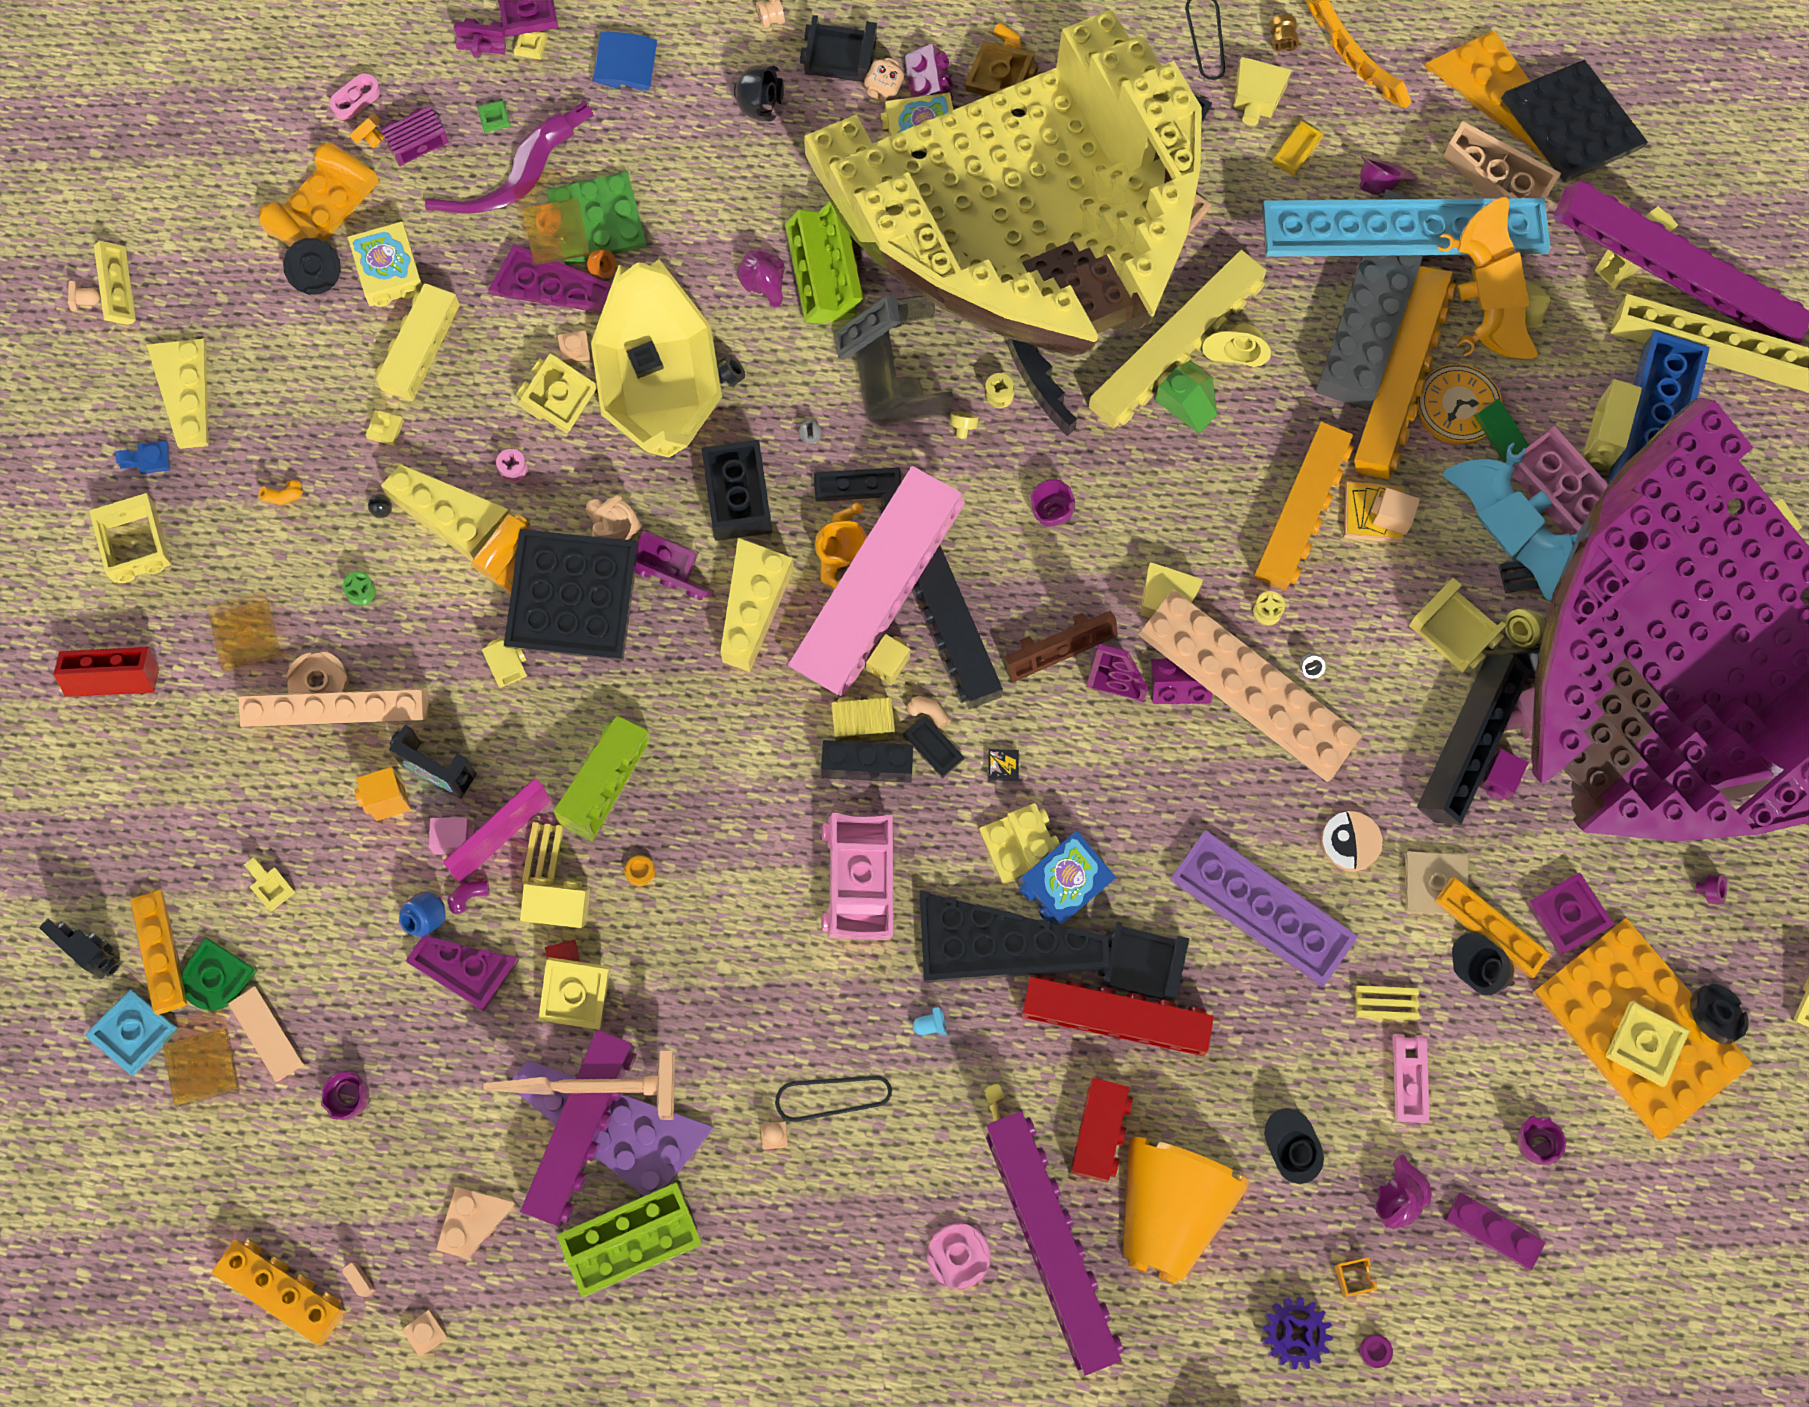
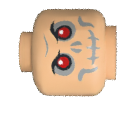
M891 58L875 60L871 64L864 80L868 95L882 102H885L887 99H893L904 80V74L899 68L898 62Z

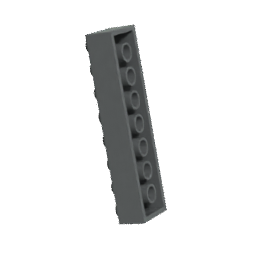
M1386 189L1382 200L1415 198ZM1423 255L1361 257L1315 393L1370 410L1376 398Z

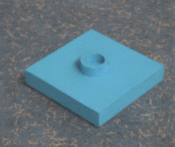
M131 988L85 1036L133 1077L178 1031V1028L162 1014L156 1015L153 1012L152 1005Z

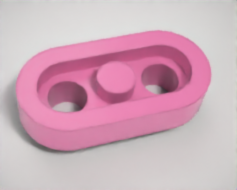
M360 74L338 90L330 99V107L334 116L340 120H350L373 103L380 95L377 79L370 74ZM366 88L371 89L367 93H362V91ZM344 105L350 106L347 109H341Z

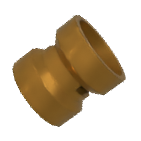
M1289 14L1274 17L1269 23L1270 32L1273 35L1271 40L1273 50L1275 52L1295 50L1299 46V36L1295 32L1297 29L1296 18Z

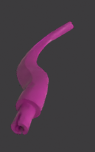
M582 101L564 115L558 111L533 129L517 148L511 173L506 182L497 190L480 198L463 202L426 198L425 209L455 213H481L505 207L521 199L533 189L539 180L552 149L574 135L572 129L594 116L591 108L587 106L585 101Z

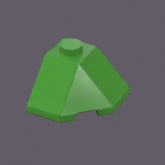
M1191 360L1176 367L1158 387L1155 401L1198 434L1217 415L1213 377Z

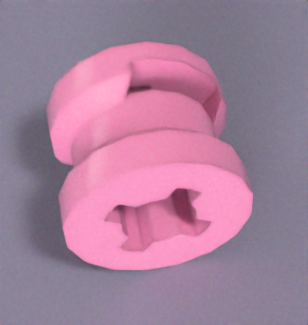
M506 449L496 459L499 474L506 482L517 483L526 477L528 466L523 454L519 450Z

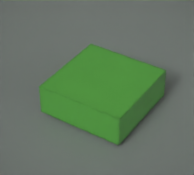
M504 100L477 106L484 133L511 127Z

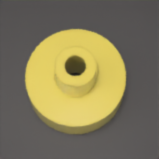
M954 411L950 413L949 425L957 428V438L966 439L968 429H977L979 416L972 413Z

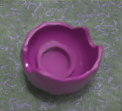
M1048 479L1039 483L1031 493L1032 511L1040 524L1059 526L1068 522L1075 511V499L1069 485L1061 480ZM1057 507V508L1048 516L1049 510H1050L1051 508Z
M339 1071L329 1077L324 1084L321 1106L329 1113L331 1119L350 1120L361 1114L368 1105L370 1094L367 1083L359 1074L353 1071ZM340 1093L354 1097L355 1100L351 1103H346L341 1099Z
M1533 1115L1519 1128L1517 1137L1519 1151L1530 1162L1538 1165H1550L1556 1163L1565 1153L1566 1137L1563 1130L1551 1118H1536ZM1543 1137L1546 1139L1532 1147V1140L1534 1138Z

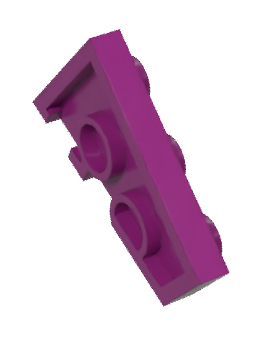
M429 936L422 937L406 959L409 965L483 1012L519 961L517 957L500 955L488 950L475 949Z

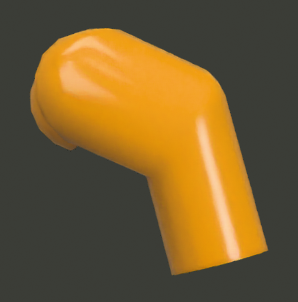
M1002 22L998 23L994 29V35L1002 39L1005 46L1021 49L1020 35Z
M298 480L287 481L286 489L284 490L262 486L259 490L258 498L277 505L296 501L303 494L301 490L302 483Z

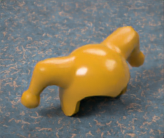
M859 502L853 503L850 508L836 512L832 516L830 523L825 524L815 537L814 546L816 554L821 560V582L832 587L833 590H835L840 580H837L839 570L842 567L850 566L867 539L862 526L857 522L850 521L854 514L859 515L863 511V505Z

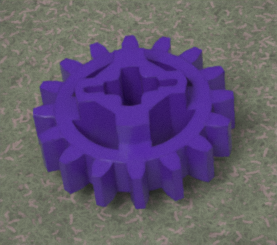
M1298 1297L1295 1305H1293L1290 1298L1284 1299L1283 1308L1278 1303L1273 1304L1272 1307L1275 1314L1266 1313L1264 1317L1270 1323L1269 1325L1262 1326L1260 1329L1268 1333V1338L1262 1340V1344H1270L1272 1347L1268 1352V1356L1271 1357L1278 1354L1280 1356L1278 1365L1283 1366L1289 1361L1290 1370H1296L1299 1362L1303 1369L1310 1368L1309 1360L1316 1364L1321 1363L1322 1361L1318 1354H1328L1330 1350L1324 1343L1333 1340V1337L1326 1334L1325 1331L1332 1324L1329 1322L1323 1323L1322 1321L1326 1312L1323 1310L1316 1313L1314 1311L1316 1305L1314 1301L1304 1306L1303 1297ZM1299 1311L1306 1314L1307 1317L1303 1320L1296 1319L1289 1312ZM1279 1321L1282 1326L1281 1337L1277 1340L1276 1327ZM1292 1326L1303 1329V1332L1300 1334L1303 1339L1302 1341L1291 1338V1335L1294 1333L1291 1328ZM1315 1328L1317 1329L1316 1344L1312 1340L1313 1329ZM1291 1347L1299 1348L1304 1355L1294 1356L1287 1353L1286 1350Z

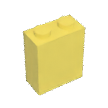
M1659 206L1645 216V218L1663 224L1672 233L1678 226L1673 217ZM1608 249L1595 271L1612 288L1616 289L1641 267Z

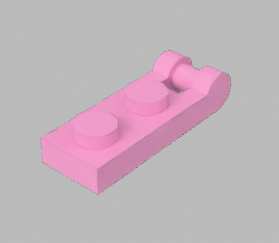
M1393 1034L1395 1122L1428 1123L1430 1121L1426 1035H1415L1414 1038H1408L1404 1034ZM1406 1050H1414L1415 1058H1406Z

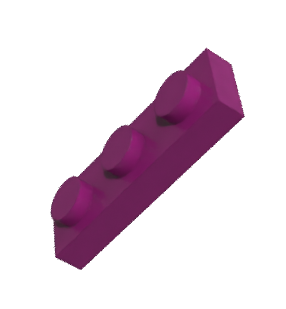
M1462 1192L1457 1194L1444 1220L1529 1271L1533 1269L1546 1243Z

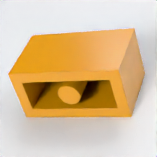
M393 767L356 778L359 787L354 789L357 802L360 807L363 806L366 815L371 814L376 821L411 810L404 782Z

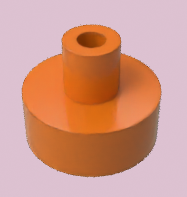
M595 250L589 255L586 265L592 276L596 278H610L615 272L616 260L614 255L608 250Z

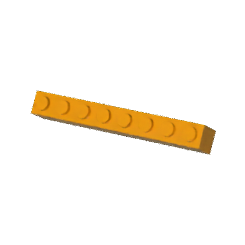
M1419 267L1354 459L1356 472L1390 480L1393 470H1398L1401 462V453L1399 451L1401 445L1406 446L1410 431L1407 427L1409 421L1415 420L1418 405L1415 402L1417 396L1422 397L1426 380L1423 378L1425 372L1431 371L1434 356L1431 354L1433 348L1439 347L1442 332L1439 330L1441 324L1447 323L1449 300L1453 301L1456 296L1457 284L1453 283L1452 271Z

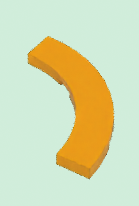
M1306 0L1318 26L1324 25L1330 34L1331 40L1329 43L1369 86L1374 83L1383 92L1381 96L1401 108L1406 109L1412 104L1404 81L1386 72L1366 55L1347 32L1329 0Z

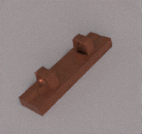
M1107 611L1089 620L1084 613L1073 616V627L1037 643L1030 636L1021 639L1022 649L1004 657L1007 674L1011 682H1016L1093 648L1098 644L1118 637L1116 617L1112 611Z

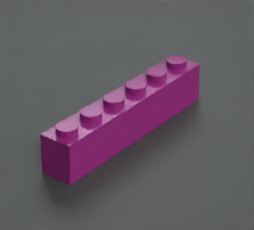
M596 1030L576 1079H622L625 1070L630 1071L634 1065L637 1056L633 1052L634 1046L628 1041ZM569 1093L520 1212L558 1228L561 1227L563 1222L567 1223L574 1209V1204L571 1203L575 1191L580 1192L587 1178V1174L583 1173L588 1160L592 1162L598 1152L600 1144L596 1140L600 1131H606L610 1123L612 1113L608 1111L613 1100L618 1101L622 1093Z

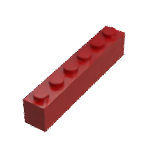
M1044 974L1036 975V978H1029L1021 1018L1199 1056H1205L1208 1053L1214 1015L1206 1014L1207 1010L1194 1006L1188 1007V1010L1176 1008V1003L1167 1000H1158V1003L1145 1001V996L1132 993L1124 997L1115 995V990L1105 987H1097V990L1084 988L1085 984L1081 982L1067 981L1066 984L1054 982V977Z

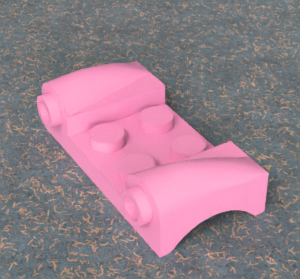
M832 813L828 823H823L821 833L822 842H827V847L830 848V906L827 913H822L821 930L827 932V938L889 940L893 936V815L855 817Z

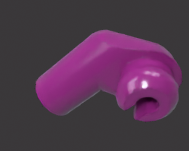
M489 881L460 884L448 896L447 904L450 905V911L453 914H461L466 910L465 903L471 897L489 896Z

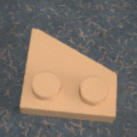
M455 1187L436 1250L469 1259L506 1215L515 1208L516 1203Z

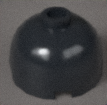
M766 64L751 66L745 69L738 82L735 83L734 97L742 113L758 121L770 122L775 120L776 116L770 115L775 102L777 101L781 105L784 96L783 79L777 78V73L775 72L780 71L778 67ZM762 104L772 105L771 110L761 111Z

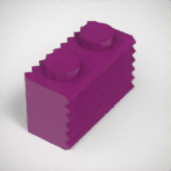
M431 106L424 109L417 108L410 113V116L401 120H392L386 124L385 128L381 129L384 141L399 167L449 143L446 132Z

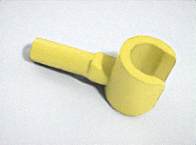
M993 1084L987 1087L984 1092L992 1112L993 1121L995 1122L1001 1119L996 1102L1004 1099L1005 1096L1000 1085Z

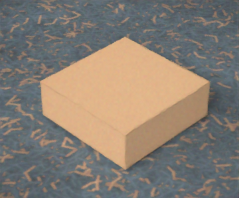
M351 1262L343 1268L342 1272L358 1296L368 1297L376 1291L359 1264Z

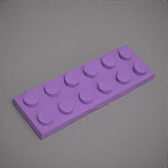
M1206 830L1170 879L1175 885L1322 988L1358 937Z

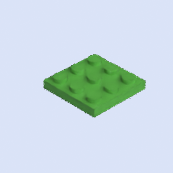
M628 171L547 190L550 206L558 208L561 213V225L557 234L565 265L587 261L589 255L595 250H608L614 255L647 247Z

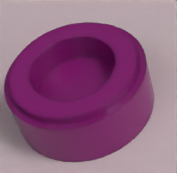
M1374 1334L1362 1340L1359 1354L1367 1366L1382 1368L1390 1363L1393 1357V1348L1387 1338Z

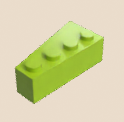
M617 715L612 723L608 722L606 724L601 740L592 749L587 761L553 811L561 826L593 842L651 740L648 730Z

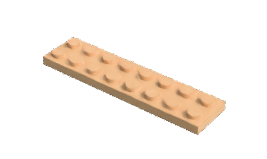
M1174 589L1168 594L1138 634L1326 782L1334 777L1362 736Z

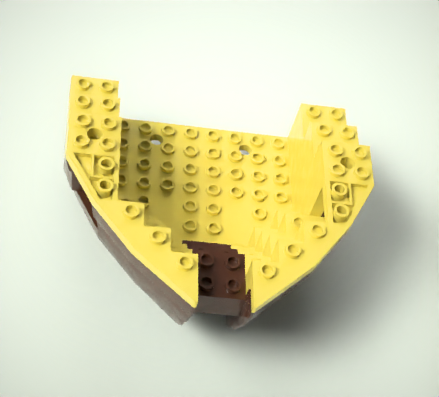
M1110 9L1062 29L1056 68L873 144L856 114L805 135V155L842 225L865 252L891 275L939 308L1001 336L1072 357L1092 350L1096 345L1098 333L1109 328L1114 330L1122 328L1124 333H1128L1134 328L1138 330L1145 324L1149 325L1188 235L1201 169L1202 107L1175 61L1161 66L1143 34L1130 39L1114 10ZM1014 109H1022L1026 115L1016 117L1012 114V111ZM921 150L926 153V157L916 159L911 154L914 151Z

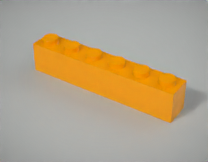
M1322 421L1320 422L1254 578L1285 591L1290 583L1296 584L1302 568L1297 567L1300 558L1306 560L1313 545L1308 542L1311 534L1317 535L1323 519L1318 517L1321 509L1327 511L1333 498V494L1329 493L1331 485L1337 487L1344 472L1339 469L1342 461L1348 462L1354 446L1349 445L1353 434Z

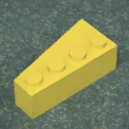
M401 464L381 485L386 496L392 502L470 561L479 553L508 514L511 515L507 508Z
M738 538L720 651L723 663L747 672L751 671L793 573L792 557Z

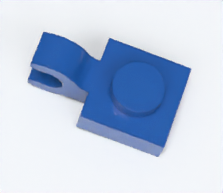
M167 441L137 444L138 452L130 450L115 451L116 463H120V469L139 467L141 474L170 471L169 443Z

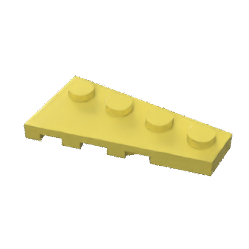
M196 339L146 344L179 449L209 446L205 340Z

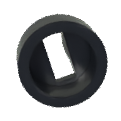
M376 494L369 499L368 509L372 516L385 518L392 511V503L387 496Z

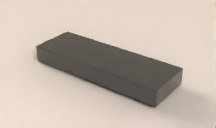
M888 294L835 332L839 358H849L900 323L896 296Z

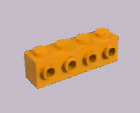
M248 1238L245 1242L234 1239L211 1274L316 1345H324L346 1312L339 1307L342 1301L328 1291H325L323 1295L315 1291L313 1287L316 1283L299 1273L297 1277H294L288 1273L289 1265L281 1259L273 1256L269 1260L260 1254L263 1248Z

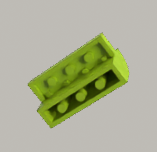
M830 201L819 212L799 209L785 223L804 320L807 323L823 324L850 319L857 315L856 305L863 300L850 234L842 225Z

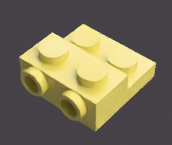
M550 353L545 361L539 358L532 368L531 373L535 376L530 384L524 381L519 388L516 396L520 399L516 405L540 421L544 418L568 434L597 389V384Z
M1036 803L1008 813L1007 817L979 828L980 835L1002 885L1022 877L1060 845L1056 835L1050 837L1046 826L1050 825V821L1045 809L1038 810Z

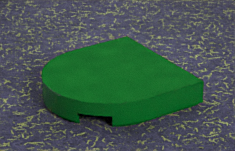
M205 937L182 971L186 999L192 1005L202 1010L217 1011L221 1010L220 1008L224 1009L228 1007V1003L240 996L258 970Z

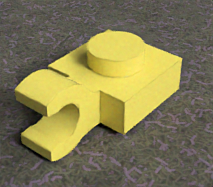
M255 857L244 864L257 880L250 888L270 912L296 893L275 867L267 872Z

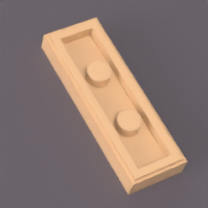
M256 986L228 1003L276 1082L304 1065Z

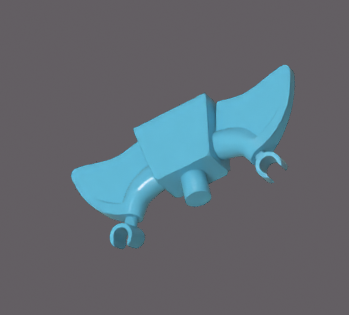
M1511 443L1507 449L1506 463L1491 459L1466 461L1446 469L1443 472L1444 478L1462 490L1471 499L1477 511L1479 521L1512 560L1516 558L1517 561L1532 572L1544 598L1547 601H1551L1579 530L1575 535L1571 536L1569 533L1562 535L1551 533L1544 528L1546 521L1540 515L1541 512L1552 505L1548 496L1541 490L1530 500H1527L1522 492L1514 491L1511 485V477L1515 471L1513 466L1522 462L1525 448H1523L1521 454L1513 455L1511 452L1515 443Z

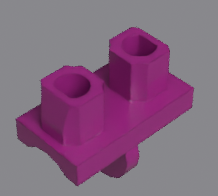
M466 18L464 22H455L454 31L456 32L457 49L472 51L474 58H480L482 52L505 55L506 40L502 22L492 21L489 25H481L476 19Z

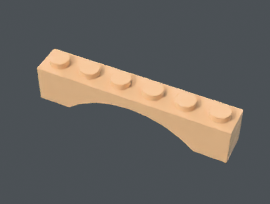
M428 687L328 693L247 694L239 696L240 727L424 720L429 718Z

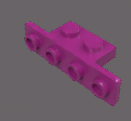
M648 530L642 531L638 542L636 574L644 577L653 575L660 578V584L673 589L679 586L687 590L686 594L698 600L713 595V589L689 579L699 553L698 551Z

